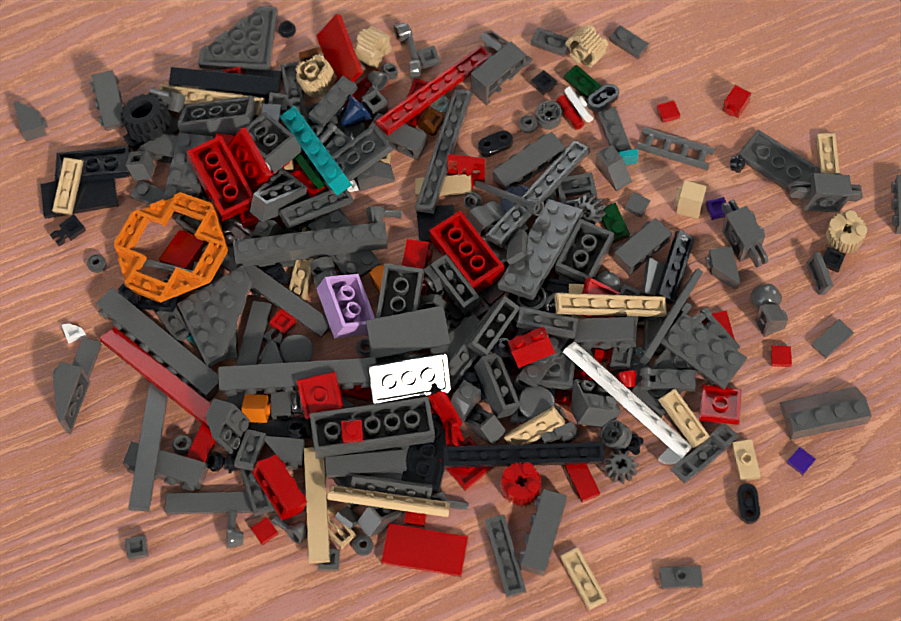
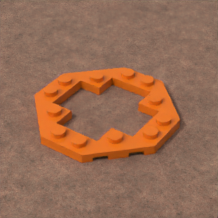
M180 192L175 194L173 198L165 201L162 199L150 204L148 208L143 210L137 209L131 212L113 243L128 290L161 303L211 283L228 252L223 231L212 203ZM175 211L202 221L195 233V237L209 244L192 273L176 267L168 282L165 283L139 273L147 258L145 255L133 251L149 221L166 226Z

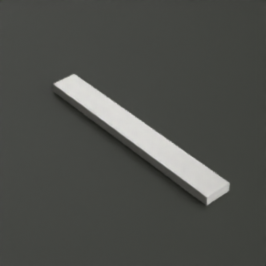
M573 342L566 347L563 353L678 456L683 458L692 448L684 438L581 346Z

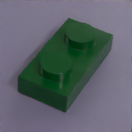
M577 64L564 74V80L587 100L591 94L602 87Z
M301 153L294 157L309 179L319 189L325 186L321 180L323 178L317 168L313 169L314 164L309 157L305 158Z
M616 203L607 205L603 209L606 214L602 217V222L606 230L614 233L613 243L629 238L630 233Z

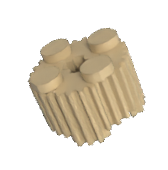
M591 25L579 28L565 43L571 52L569 54L570 58L575 63L586 64V67L589 68L606 53V47L608 46L607 40L599 37V34H596L595 28Z
M371 26L367 30L362 29L357 36L359 43L354 50L360 61L371 67L378 68L382 62V57H384V54H389L392 45L389 44L390 37L388 34Z
M316 54L313 56V59L310 58L306 62H299V65L295 68L297 82L307 95H313V97L315 95L324 97L329 92L328 89H331V86H334L333 83L337 81L334 70L321 55Z
M852 210L834 215L829 222L825 234L828 247L843 253L846 252V254L849 253L850 255L858 251L867 233L866 223H863L864 219L861 220V216L858 217V214Z

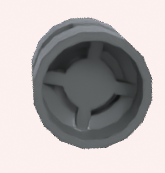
M321 257L309 264L316 288L324 277L338 276L337 272H335L336 268L333 258Z

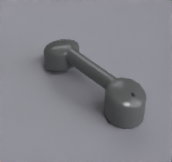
M407 23L395 24L393 27L396 37L399 41L407 40L412 58L410 61V79L417 78L421 74V62L414 43L412 30Z

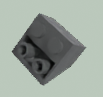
M578 379L573 381L571 411L577 424L603 427L608 421L617 419L621 409L616 399L594 381Z
M214 398L205 415L212 437L229 454L234 455L240 445L244 432L248 428L250 420L233 403Z

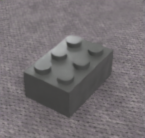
M579 219L555 265V275L559 277L563 275L579 284H584L588 277L594 279L613 244L614 233Z

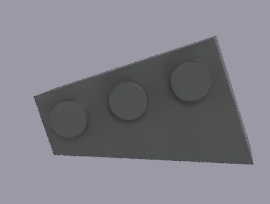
M512 41L507 45L501 46L496 54L489 56L484 64L472 71V93L487 106L490 103L489 98L495 92L499 93L502 90L500 86L507 79L511 81L526 65V54Z
M281 168L276 176L273 175L270 182L265 183L253 194L250 212L262 222L276 217L281 209L304 201L307 186L284 168Z

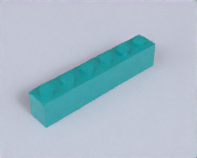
M293 106L283 113L280 118L296 137L302 149L335 194L338 196L352 186V183L298 109Z

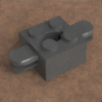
M823 172L813 173L807 182L794 181L789 184L790 197L801 198L803 211L838 213L847 201L856 202L863 197L861 185L851 184L850 175H842L841 173L824 174Z
M734 199L728 203H723L722 211L726 217L722 233L730 246H732L739 262L751 258L755 267L768 263V256L762 247L765 232L761 226H758L754 213L749 211L747 206L739 209Z

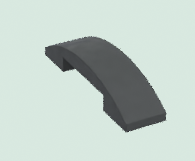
M723 423L711 433L708 439L687 457L684 456L670 470L684 484L716 460L738 438V435L727 424Z

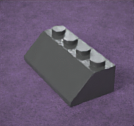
M254 96L184 105L177 124L180 133L213 136L214 138L216 133L235 136L240 129L245 128L256 119Z
M856 386L780 402L791 440L864 425L868 423L872 416L866 397Z

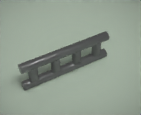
M644 127L642 134L647 135L644 144L638 142V150L708 170L709 163L704 161L707 154L713 155L715 148ZM654 138L665 141L662 149L651 146ZM672 143L682 146L680 154L669 151ZM689 148L700 151L697 160L687 157Z

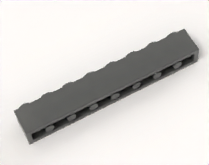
M385 222L236 240L233 241L236 267L239 268L242 265L247 267L386 249L388 238Z
M111 288L96 303L99 309L98 313L105 320L109 318L112 321L111 324L119 331L122 329L126 332V337L133 342H138V346L146 353L150 352L156 361L167 366L166 369L179 376L181 381L189 387L191 386L201 397L210 402L218 394L219 375L116 290Z
M376 358L219 367V391L225 393V396H236L237 392H244L245 395H254L256 391L273 394L276 393V390L291 393L298 389L296 380L336 371L339 386H342V389H353L355 385H361L362 388H370L368 365L378 364Z

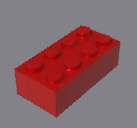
M221 135L187 151V159L210 202L214 205L221 222L251 208L253 193Z
M461 210L429 230L431 242L442 256L447 254L477 294L501 279L504 275V265Z

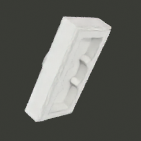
M570 86L566 88L564 92L581 117L587 122L592 121L594 118L586 108L588 104L582 96L579 97Z

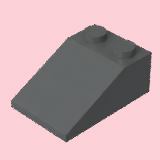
M263 112L245 127L274 174L303 151L296 137L266 112Z
M60 362L58 368H55L53 372L57 417L66 433L71 434L91 381L82 367Z

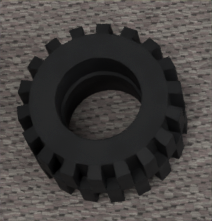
M147 93L146 95L140 94L138 97H133L132 100L127 102V105L123 106V110L120 113V119L129 136L133 140H137V142L153 141L156 137H161L163 133H166L167 128L171 125V115L162 98L156 94Z

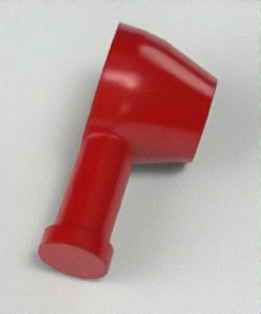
M635 370L613 375L626 388L635 387Z

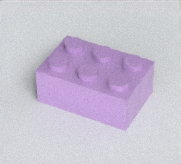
M359 274L324 277L316 289L334 339L368 335L366 321L375 319Z

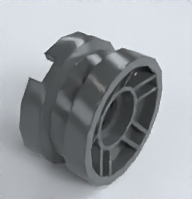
M547 100L538 105L536 120L541 128L551 130L559 126L562 112L559 104Z
M611 420L602 427L600 439L613 451L623 450L630 444L632 432L619 420Z

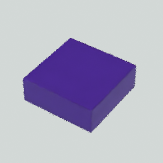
M725 197L706 201L711 220L726 217L722 211V204L726 202Z
M799 447L787 461V464L801 475H804L816 459Z

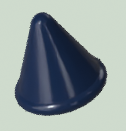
M349 96L341 125L346 127L368 119L371 120L372 116L364 106L353 96Z

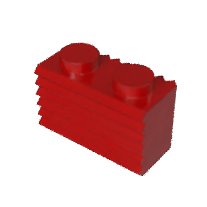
M545 327L534 329L530 333L517 336L512 341H508L518 368L555 354Z

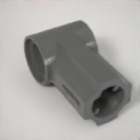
M151 88L149 93L161 97L168 110L178 113L182 112L186 95Z

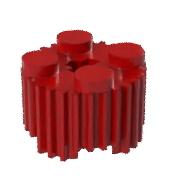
M516 462L515 465L511 464V467L505 468L502 473L501 493L503 498L508 500L509 503L512 502V505L516 504V506L519 505L521 508L523 506L527 507V505L530 506L531 502L537 499L538 494L540 495L541 476H539V472H537L536 468L534 469V465L524 462L522 464L519 462L517 464ZM518 483H524V486L520 487Z

